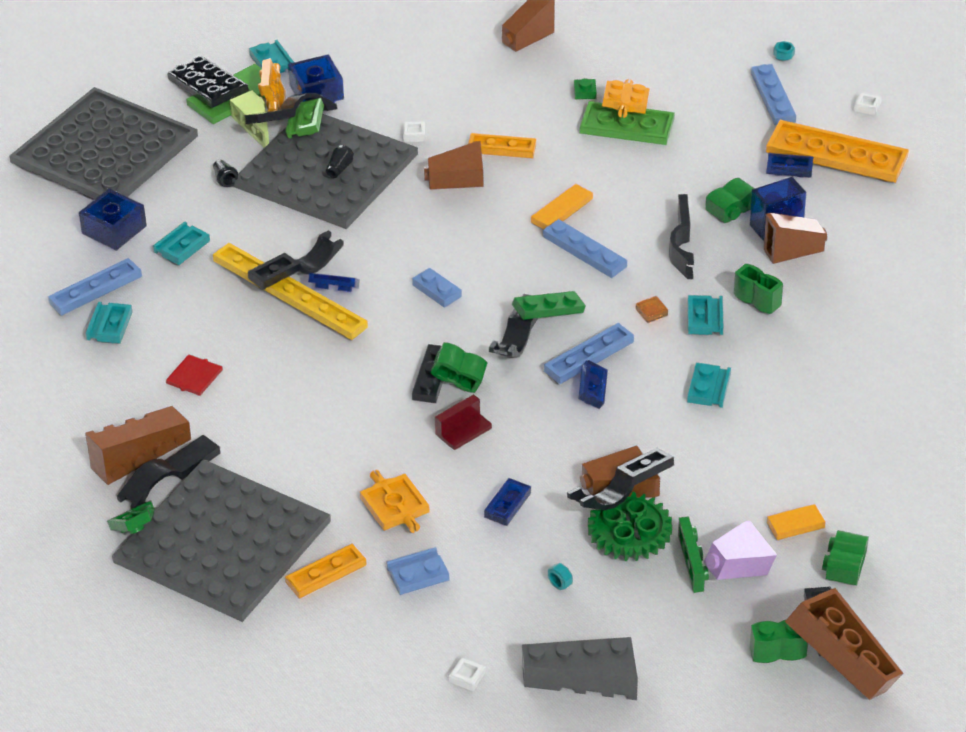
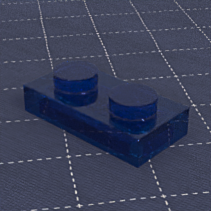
M768 153L766 174L811 178L814 157Z
M309 273L308 282L315 284L317 289L329 290L330 285L338 286L337 291L352 292V288L359 289L360 279Z
M587 359L582 364L578 399L600 409L605 404L608 369Z
M508 478L485 508L484 518L508 526L530 496L531 486Z

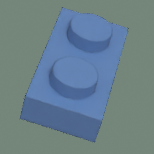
M431 268L412 278L414 287L444 308L462 297V290Z

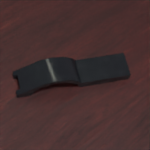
M316 93L295 94L288 97L280 109L245 115L246 124L295 117L296 109L303 100L310 101L321 98L324 104L323 111L336 110L337 104Z
M678 194L677 212L679 225L673 229L670 235L669 258L671 263L687 279H693V267L687 265H694V254L679 247L684 243L690 242L688 194Z
M328 230L318 236L314 247L305 256L294 259L287 253H283L249 270L248 279L264 290L297 272L308 275L316 273L325 267L344 246V241L342 239L335 242L329 240L331 232Z
M514 308L508 317L507 327L501 343L498 346V341L493 340L489 346V352L508 357H520L527 345L530 331L538 318L523 320Z
M201 435L166 460L152 459L144 463L135 471L119 492L117 500L119 502H123L126 499L132 502L130 505L131 509L145 503L151 489L159 481L171 475H175L183 480L203 459L211 461L221 454L220 446L205 435Z
M655 448L618 466L611 483L602 492L596 495H586L581 488L576 487L567 492V498L580 503V506L583 508L600 510L616 508L627 499L634 485L674 466V457L659 448Z

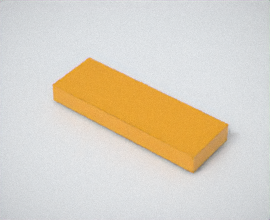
M471 133L468 142L470 144L480 141L482 154L534 158L537 145L535 138Z
M574 184L532 215L531 223L545 229L558 219L564 221L593 199V192L578 184Z
M352 543L285 576V582L300 599L366 566V558Z

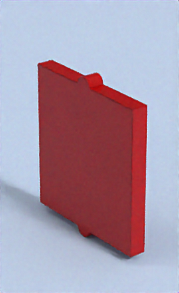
M188 354L166 379V384L180 388L181 391H188L201 396L222 372L223 366L209 362L208 359H201Z

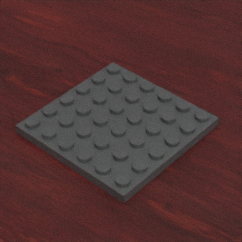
M93 87L9 155L12 164L115 208L198 137V130Z
M322 114L319 132L312 135L298 136L295 134L292 135V138H288L286 128H284L238 173L237 180L235 178L232 179V182L235 183L233 187L347 229L418 155V147ZM339 145H345L354 153L353 162L337 178H331L326 174V169L333 150Z
M203 459L154 511L152 520L144 524L145 528L133 533L112 555L113 563L243 622L331 522V516L324 511Z

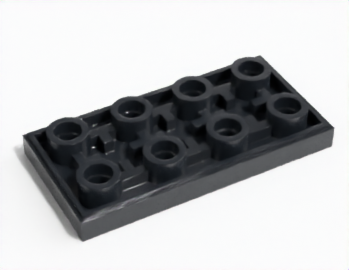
M203 56L195 57L185 65H177L174 70L167 73L170 81L212 108L249 91L248 84Z

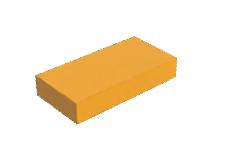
M815 504L767 516V524L776 540L823 529L826 523Z

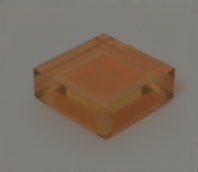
M657 296L636 303L637 312L647 323L668 316V308Z

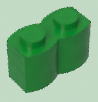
M734 178L723 187L713 190L706 196L705 210L723 223L736 220L741 213L756 207L758 203V190L741 178Z
M744 264L735 271L733 293L741 301L752 303L758 310L772 314L782 305L783 283L775 276L764 274L761 269L754 265Z
M443 342L437 352L431 374L442 381L454 383L461 390L475 393L482 383L488 362L476 354L466 353L457 345Z
M838 530L835 537H830L827 552H830V555L824 556L822 570L826 571L825 579L857 586L867 553L869 536Z
M785 620L779 623L761 621L751 625L750 651L753 662L771 663L779 659L787 661L803 659L807 656L808 643L784 622Z

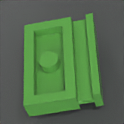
M321 98L300 103V106L296 109L295 117L288 118L286 128L288 138H292V135L295 134L303 136L319 132L324 108Z

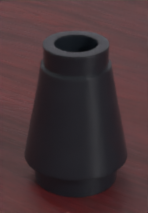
M339 145L334 148L326 174L331 178H337L353 162V151L345 145Z
M224 160L215 161L213 169L217 182L223 187L234 186L235 183L232 182V179H238V171Z

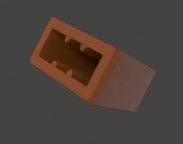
M527 0L502 25V43L517 52L555 32V0Z
M475 141L429 157L428 167H424V180L429 181L430 190L484 187L481 142Z
M775 213L766 214L764 251L773 264L824 251L827 232L816 219Z
M636 445L583 463L582 475H580V483L583 489L588 490L591 495L602 492L611 483L618 466L643 455L639 447ZM656 474L634 485L632 492H635L636 497L639 498L642 494H646V498L660 496L659 475Z

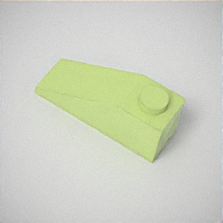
M253 90L230 99L232 118L265 148L269 144L267 122L246 124L245 115L265 112L266 104L264 99L259 97Z

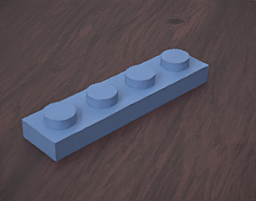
M762 64L751 67V75L774 125H777L780 120L795 123V111L773 65Z
M559 219L543 230L544 238L610 278H613L627 268V259Z
M127 258L48 296L49 304L62 316L141 278V269L132 260Z
M617 323L544 364V372L561 384L634 342V334L620 323Z

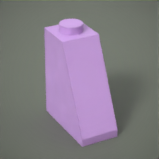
M745 521L712 543L704 564L717 580L768 575L777 555L750 521Z

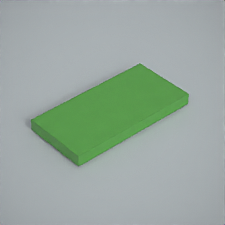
M253 64L233 74V76L248 84L249 91L253 90L259 97L265 98V96H261L258 84L261 83L259 71L262 68ZM195 96L186 99L187 105L212 124L231 116L230 100L212 108Z
M588 102L580 125V134L667 145L675 119V112L646 109L645 114L628 112L627 116L623 118V114L622 117H619V110L603 107L601 102Z

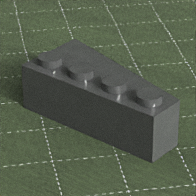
M631 637L522 644L524 687L554 691L567 688L579 694H586V691L601 692L604 697L614 698V694L626 695L629 700H637L638 677Z

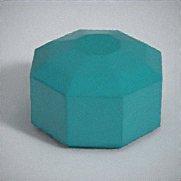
M777 42L773 49V55L779 60H790L795 55V47L790 42Z
M562 563L554 564L548 569V579L558 590H564L573 584V576L569 568Z

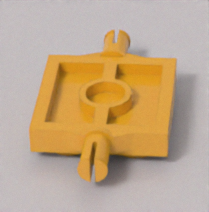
M271 58L262 61V70L259 71L261 83L258 84L261 96L266 98L268 111L280 109L286 96V91L280 79V64L273 63Z
M629 79L625 80L624 83L619 80L607 81L602 106L619 110L618 115L622 117L623 114V118L627 116L628 112L645 114L650 88H646L641 84L633 85L631 79L630 83H628Z
M373 470L370 473V478L375 484L370 488L360 491V499L383 531L404 523L411 533H414V530L417 532L420 529V525L416 522L415 518L430 512L427 501L406 474L384 479L379 470H375V472Z

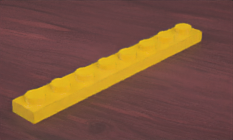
M227 243L213 254L214 262L256 285L248 279V271L265 262L231 243ZM287 277L264 289L266 292L350 340H353L368 328V321L291 277Z

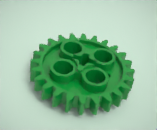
M632 492L631 497H627L616 508L591 510L590 517H588V536H591V543H597V550L604 548V555H609L611 552L614 553V559H617L620 555L624 556L625 561L629 559V556H633L635 561H638L639 555L649 559V552L658 555V548L665 549V543L670 542V535H672V517L669 516V510L663 509V503L655 504L654 497L646 500V494H642L639 498L636 497L635 492Z

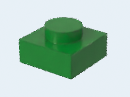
M575 79V100L597 99L596 79Z

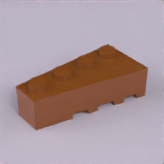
M173 406L147 413L144 418L139 420L135 418L127 419L125 424L117 427L111 424L103 427L101 432L95 433L93 430L86 432L85 436L91 469L109 485L137 470L144 463L157 459L190 441L189 421Z
M836 588L801 602L784 621L869 700L887 692L904 674Z

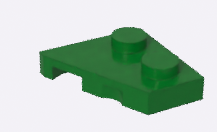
M149 500L107 520L110 530L121 531V533L129 532L130 534L139 532L145 528L144 524L152 520L155 508L152 501Z

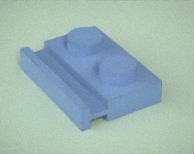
M436 547L387 561V570L390 572L400 595L450 580L449 572L441 556L438 555Z

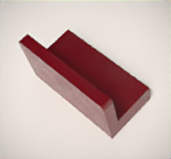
M474 394L435 416V435L453 450L460 448L492 429V423L480 414V399Z

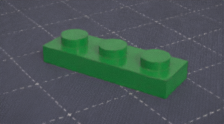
M575 291L514 297L512 306L523 320L584 313L586 307Z
M689 516L679 517L678 538L693 593L704 592V584L706 580H709L707 566L702 564V546H697L696 543L698 542L696 526L692 527Z

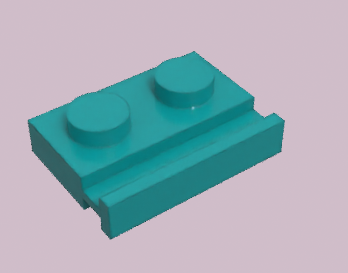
M274 40L275 43L273 44L268 42L249 48L250 56L260 68H262L263 60L271 58L273 63L280 64V73L286 72L287 68L295 69L294 61L278 40Z
M184 221L153 245L154 253L157 254L159 252L162 254V257L180 265L209 243L210 235L193 225L191 227L188 226L187 222Z
M688 295V334L712 335V332H719L720 335H723V296L712 298L709 295Z
M98 302L86 331V339L90 341L91 338H95L99 342L121 344L133 313L132 305L119 303L102 305V302Z
M696 362L687 403L707 406L719 404V407L723 408L731 376V367H727L726 370L720 369V366Z

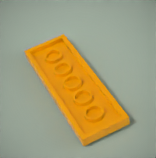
M784 120L778 122L766 145V152L777 156H784L798 161L814 163L896 183L909 153V149Z

